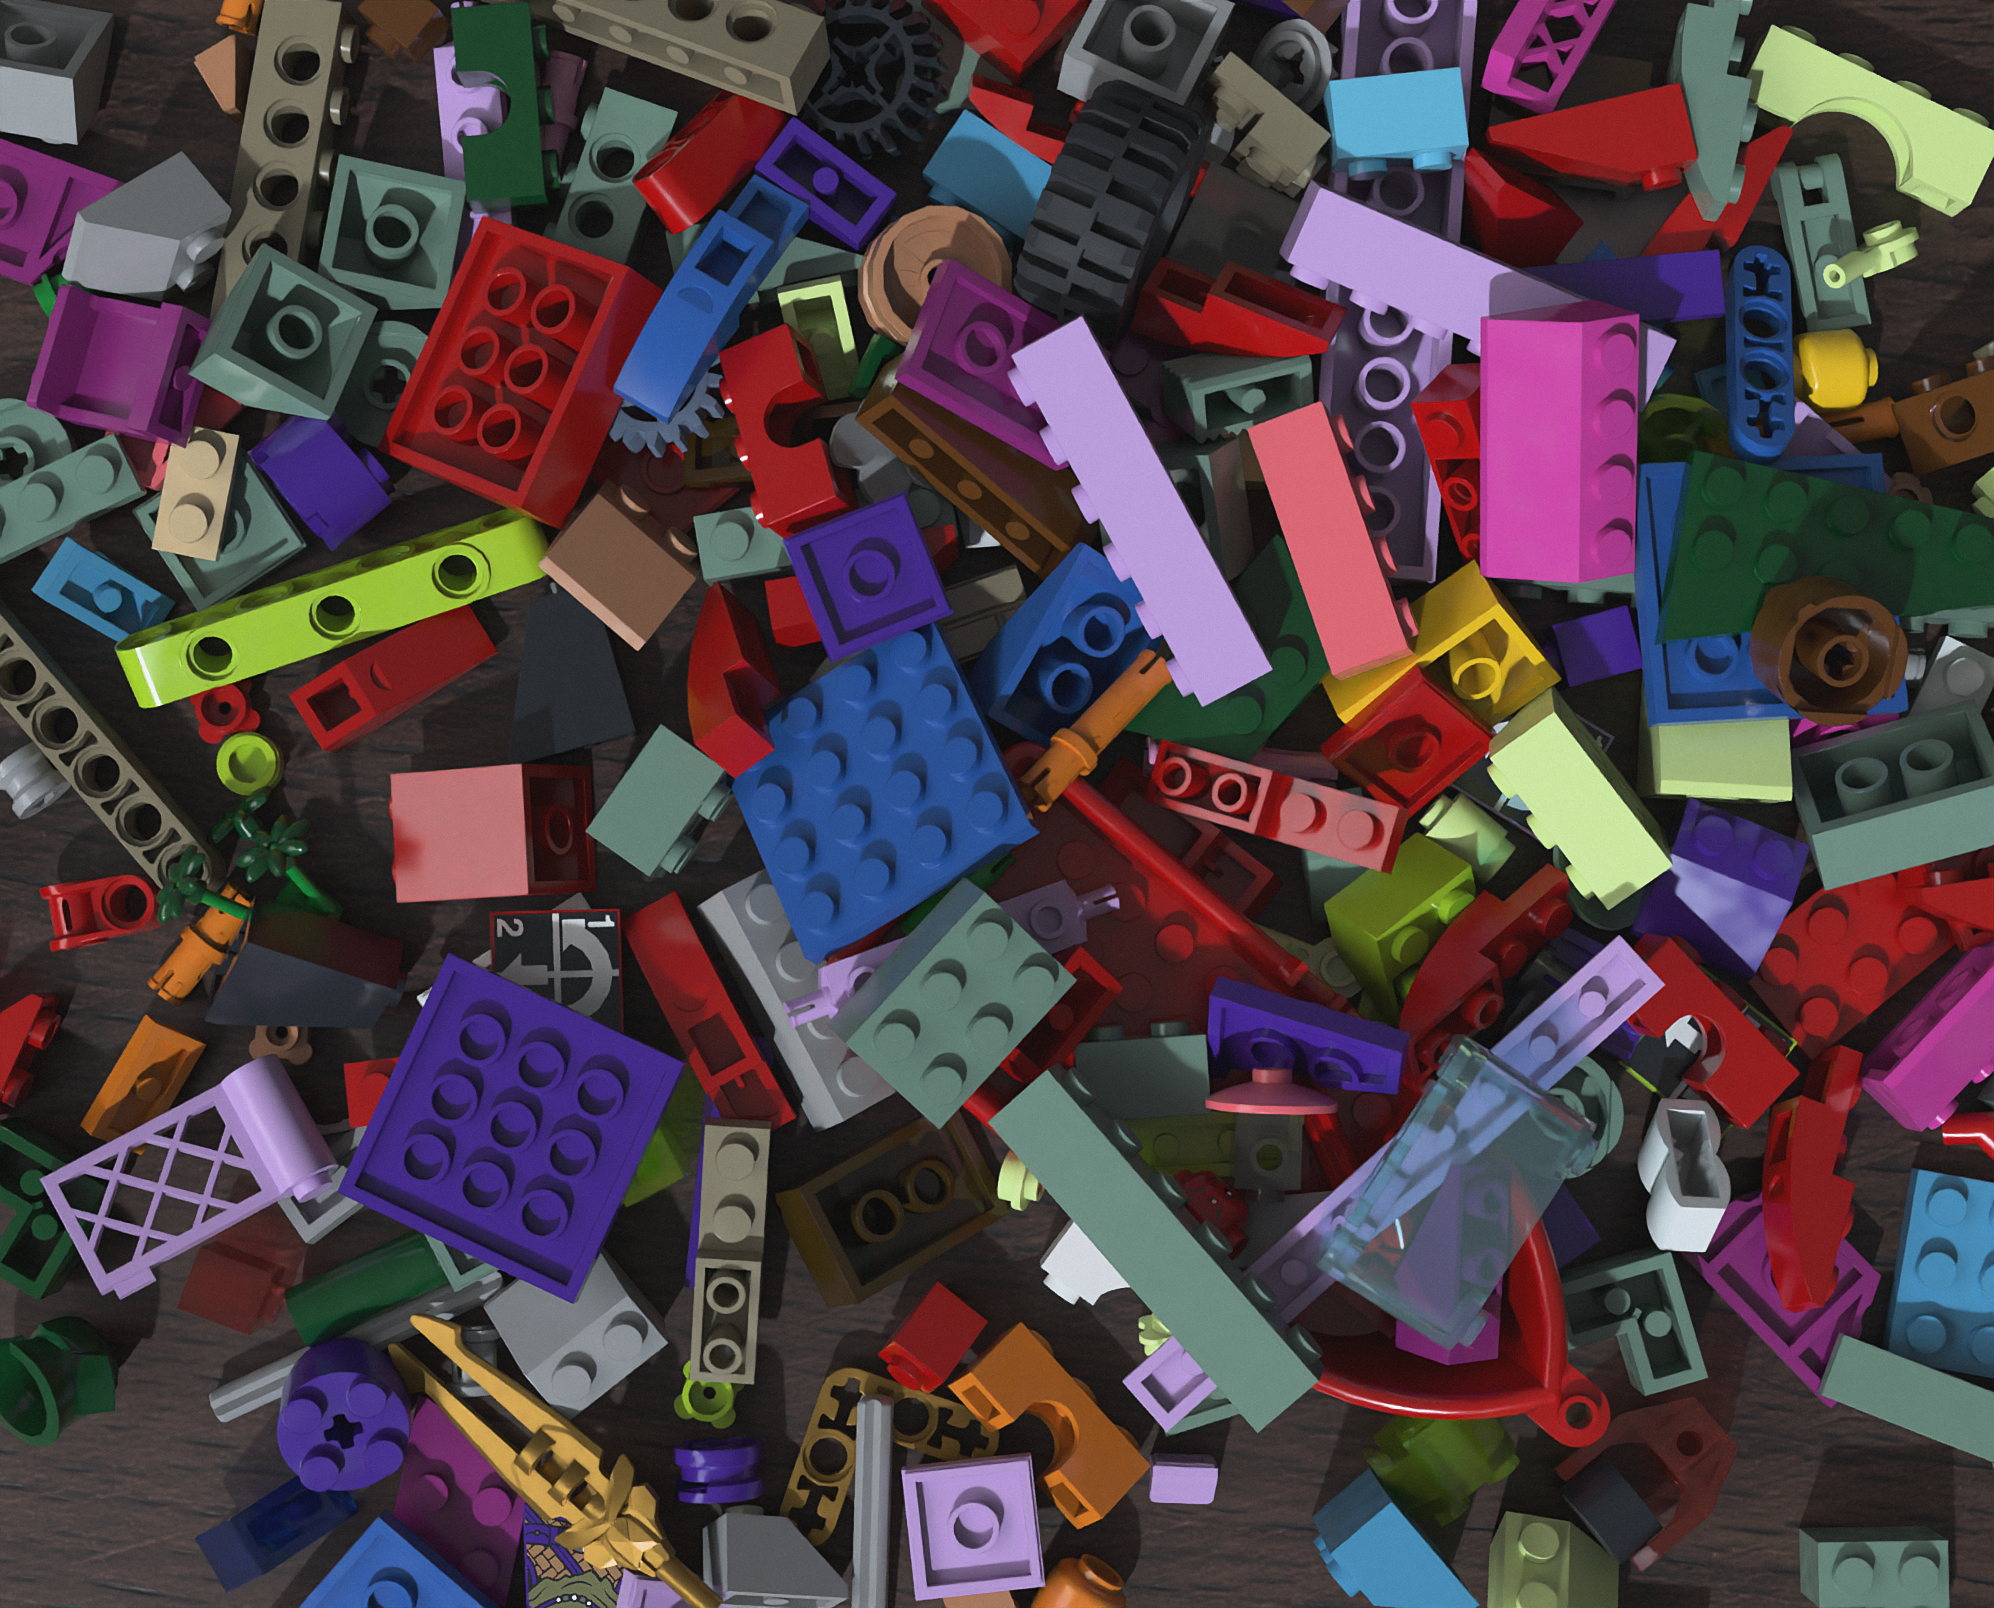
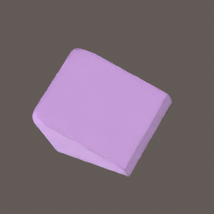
M1154 1453V1455H1150L1149 1497L1151 1501L1158 1503L1209 1504L1214 1500L1218 1479V1466L1214 1457L1209 1454Z

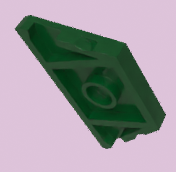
M1276 534L1231 585L1271 660L1273 670L1204 707L1201 706L1194 692L1183 697L1174 680H1172L1156 694L1123 730L1250 763L1328 676L1331 669L1288 546L1279 535ZM1173 652L1166 658V662L1175 657Z

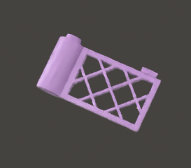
M271 1054L243 1065L228 1075L221 1084L42 1177L40 1181L102 1296L115 1290L121 1300L156 1281L151 1269L280 1199L295 1196L298 1202L302 1203L319 1196L334 1184L330 1176L338 1169L339 1165L280 1058L276 1054ZM215 1106L226 1125L218 1151L182 1142L189 1120ZM177 1126L173 1139L159 1136ZM232 1138L243 1158L227 1154ZM144 1143L169 1149L158 1183L123 1174L131 1150ZM179 1152L214 1161L203 1195L168 1186ZM117 1158L113 1171L100 1168V1166ZM223 1164L251 1171L261 1189L260 1192L238 1204L213 1198ZM85 1174L109 1180L98 1215L71 1208L61 1187ZM119 1184L154 1192L143 1227L108 1218ZM164 1195L200 1205L192 1229L179 1236L153 1230ZM209 1207L223 1211L205 1221ZM78 1220L94 1224L90 1240L87 1239ZM104 1228L139 1236L140 1238L132 1261L106 1274L96 1255ZM150 1239L164 1243L145 1253Z

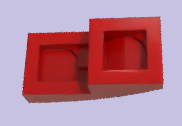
M972 73L968 84L969 99L980 113L1013 142L1035 156L1054 164L1057 155L1060 154L1066 142L1069 130L1030 118L1034 107L1033 92Z

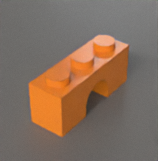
M1019 1322L998 1335L948 1387L991 1434L1014 1422L1022 1413L1032 1414L1040 1418L1048 1426L1054 1439V1456L1048 1468L1034 1482L1078 1530L1103 1519L1151 1465L1139 1453V1444L1132 1434L1123 1427L1114 1425L1096 1405L1097 1400L1092 1390L1081 1380L1071 1377L1054 1359L1052 1347L1047 1340L1036 1331L1027 1329L1022 1322Z

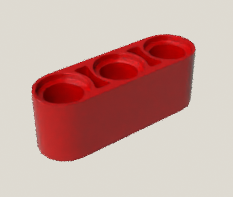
M723 89L639 169L632 178V183L670 234L682 232L702 219L756 166L792 117L785 111Z

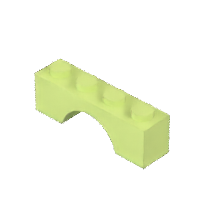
M1772 24L1757 41L1741 75L1743 78L1752 79L1748 102L1758 104L1755 123L1774 130L1781 125L1791 128L1802 119L1822 112H1844L1858 116L1873 125L1889 144L1895 159L1897 191L1951 217H1954L1972 203L1994 157V130L1988 128L1989 122L1983 116L1967 109L1955 108L1952 111L1930 100L1932 96L1925 88L1908 81H1897L1896 83L1873 73L1874 67L1865 59L1849 53H1840L1837 56L1816 46L1817 40L1814 36L1794 26L1785 25L1779 28Z

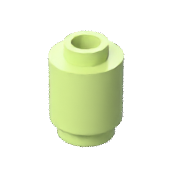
M1462 792L1458 793L1452 800L1442 793L1418 821L1426 828L1422 834L1423 836L1471 864L1473 877L1481 885H1484L1493 877L1516 848L1505 838L1508 831Z

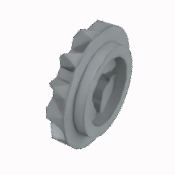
M1286 20L1277 24L1262 38L1254 53L1251 68L1313 119L1315 108L1319 104L1324 103L1323 95L1329 81L1340 76L1332 67V58L1339 49L1327 41L1326 33L1323 35L1306 20ZM1286 59L1301 62L1299 69L1304 74L1303 84L1293 82L1295 76L1290 70L1291 66L1285 62Z

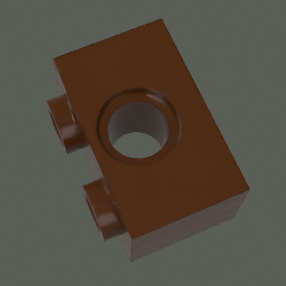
M1994 354L1965 364L1969 377L1953 382L1948 370L1913 382L1911 385L1915 395L1891 404L1915 477L1994 452ZM1968 401L1974 408L1975 419L1969 413Z

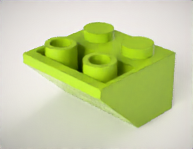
M1416 832L1400 845L1391 874L1368 869L1324 903L1335 950L1386 1019L1397 1028L1408 992L1424 960L1446 929L1478 897L1471 864L1419 832Z

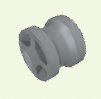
M35 742L21 747L0 763V790H6L13 799L12 810L19 819L29 818L42 811L61 797L71 786L60 771L52 766L47 756Z

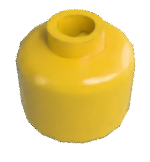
M1851 329L1801 333L1792 339L1794 395L1816 414L1857 409L1864 401L1868 387L1874 386L1877 382L1878 363L1873 349L1865 348L1861 338Z

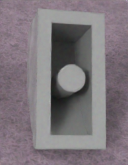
M741 1505L727 1508L723 1516L703 1528V1582L724 1600L719 1607L832 1608L849 1598L848 1584L787 1517L765 1516L762 1507Z

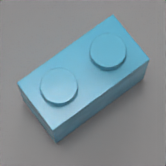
M1460 67L1329 81L1323 95L1326 129L1331 134L1328 139L1331 173L1348 172L1349 179L1369 180L1383 177L1388 174V167L1413 165L1415 173L1444 171L1452 168V160H1460L1469 146Z

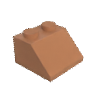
M607 478L567 523L564 531L561 530L538 566L635 650L639 651L697 579L702 569L701 560L697 556L699 549L684 532L676 527H670L667 530L649 514L651 510L649 504L637 491L625 484H621L618 487Z

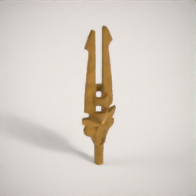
M420 1312L411 1316L410 1322L416 1329L535 1435L521 1452L401 1343L393 1342L389 1344L388 1352L394 1367L406 1386L408 1394L414 1392L428 1394L504 1481L545 1522L561 1516L572 1524V1526L554 1538L555 1542L568 1550L584 1547V1560L598 1569L619 1565L632 1570H639L651 1577L658 1576L692 1608H719L724 1600L674 1556L676 1552L666 1538L665 1530L658 1517L660 1497L648 1482L636 1484V1468L625 1454L619 1456L610 1476L602 1466L604 1448L561 1413L497 1367L468 1349L463 1342L462 1325ZM549 1450H552L554 1454L551 1458L538 1467L537 1463ZM586 1481L588 1483L587 1486L573 1498L571 1496L573 1491L582 1482Z

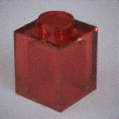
M213 1241L199 1248L177 1308L251 1335L262 1329L266 1321L273 1324L277 1320L285 1302V1290L288 1289V1287L280 1285L286 1267Z

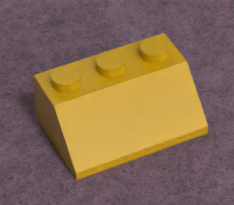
M1474 559L1410 604L1420 632L1419 635L1409 638L1414 651L1413 655L1343 680H1339L1330 672L1322 681V684L1337 716L1346 724L1417 663L1494 727L1562 680V678L1508 599L1490 577L1480 574V565Z

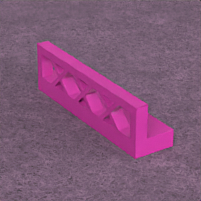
M1519 0L1491 48L1480 87L1541 115L1555 112L1617 0H1565L1561 2L1559 0ZM1594 11L1589 18L1587 12ZM1573 16L1581 34L1580 37L1553 43L1545 25L1547 21ZM1537 40L1539 47L1532 49ZM1568 57L1563 65L1561 58ZM1546 62L1554 83L1547 93L1515 77L1520 68Z

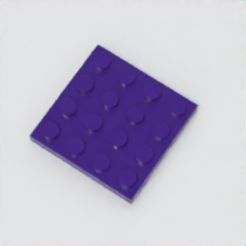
M448 953L337 1193L574 1304L580 1298L688 1062L454 953Z

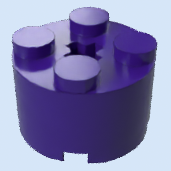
M334 411L331 418L326 421L292 415L247 453L261 471L264 470L274 481L273 486L319 539H323L327 547L333 552L390 505L392 501L389 495L396 489L388 480L390 478L388 473L365 447L356 455L349 448L355 442L346 432L348 429Z
M338 1338L320 1343L307 1350L298 1359L297 1365L286 1378L281 1395L277 1423V1441L281 1454L288 1466L299 1476L302 1484L310 1490L321 1492L329 1489L341 1491L360 1489L378 1482L385 1476L394 1473L401 1466L410 1435L412 1394H408L401 1376L393 1365L389 1352L387 1356L369 1347L370 1342L357 1338Z

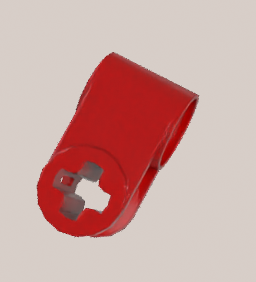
M119 875L103 879H85L40 888L41 898L48 900L55 936L49 942L50 951L56 952L109 942L111 938L152 931L161 927L162 924L157 919L158 909L161 905L157 902V894L161 888L149 875ZM135 886L139 887L147 898L146 911L139 920L133 919L126 909L127 894Z

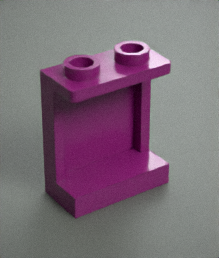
M62 284L59 287L56 301L49 317V325L36 368L32 374L26 404L33 409L67 423L186 448L204 387V382L188 373L212 321L179 305L162 302L161 309L95 296L76 286Z

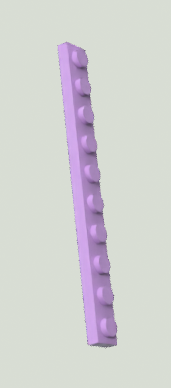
M1620 935L1616 936L1242 1273L1247 1276L1250 1272H1254L1269 1286L1278 1300V1303L1273 1308L1288 1324L1445 1183L1453 1165L1466 1164L1665 984ZM1173 1335L1122 1380L1166 1432L1217 1388L1214 1382Z

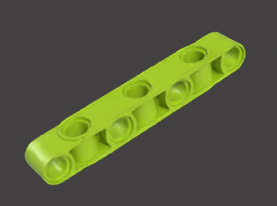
M506 508L143 629L119 641L114 649L139 707L153 708L218 686H224L540 579L547 575V573L538 564L550 546L540 521ZM459 554L471 559L475 567L465 575L456 576L446 572L440 564L447 557ZM337 595L350 601L354 608L345 615L334 616L325 612L319 603L328 596ZM205 637H218L228 643L231 651L223 656L209 655L201 649L198 642Z

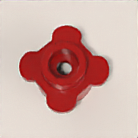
M249 678L190 696V702L195 706L197 719L201 723L199 735L204 741L217 744L222 742L225 735L236 732H256L261 724V715L252 707L249 696L252 690V682ZM228 702L231 705V711L224 715L220 711V706L222 703Z

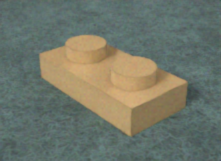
M192 426L186 448L171 445L151 549L219 562L242 436Z

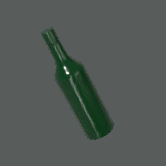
M414 1229L286 1289L284 1295L294 1325L304 1342L312 1348L439 1289L449 1283V1280L425 1234Z

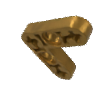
M848 1363L837 1366L828 1374L822 1385L780 1507L779 1517H787L796 1528L798 1527L799 1518L791 1514L790 1510L792 1507L803 1508L806 1504L812 1485L799 1484L800 1476L805 1475L809 1480L818 1485L838 1486L839 1489L836 1496H833L825 1489L823 1490L817 1514L826 1518L825 1524L814 1523L809 1532L798 1530L813 1547L822 1544L833 1532L855 1470L856 1435H853L840 1425L820 1424L819 1420L822 1414H826L832 1420L835 1419L840 1405V1396L832 1392V1387L834 1385L845 1386L849 1377L861 1381L859 1392L863 1395L872 1393L889 1395L894 1400V1406L901 1399L908 1397L917 1398L925 1404L929 1413V1420L925 1427L910 1433L900 1430L893 1422V1443L945 1461L992 1457L998 1448L999 1430L991 1434L981 1423V1434L988 1437L989 1440L986 1445L975 1444L971 1452L961 1450V1438L946 1431L942 1433L941 1444L929 1441L937 1428L939 1407L952 1410L947 1418V1424L959 1428H966L970 1419L979 1420L958 1398L935 1390L928 1395L921 1389L918 1391L911 1390L900 1384L893 1376L862 1365ZM855 1402L852 1406L846 1425H857L858 1402ZM826 1437L835 1438L842 1442L848 1455L845 1465L838 1471L831 1473L818 1469L812 1462L810 1455L814 1443Z

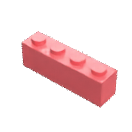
M1322 401L1247 428L1332 675L1339 680H1343L1413 655L1414 651L1409 638L1419 635V628L1407 597L1397 601L1394 597L1387 576L1398 573L1397 565L1386 536L1384 535L1376 539L1373 537L1366 515L1377 510L1364 474L1352 477L1345 454L1354 451L1355 446L1343 414L1331 417L1328 408Z

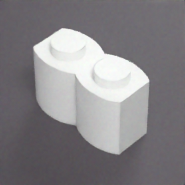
M1662 1098L1639 1149V1175L1645 1188L1651 1194L1646 1211L1647 1225L1653 1241L1660 1250L1706 1252L1730 1200L1731 1185L1724 1164L1716 1155L1721 1140L1720 1125L1714 1110L1705 1100Z

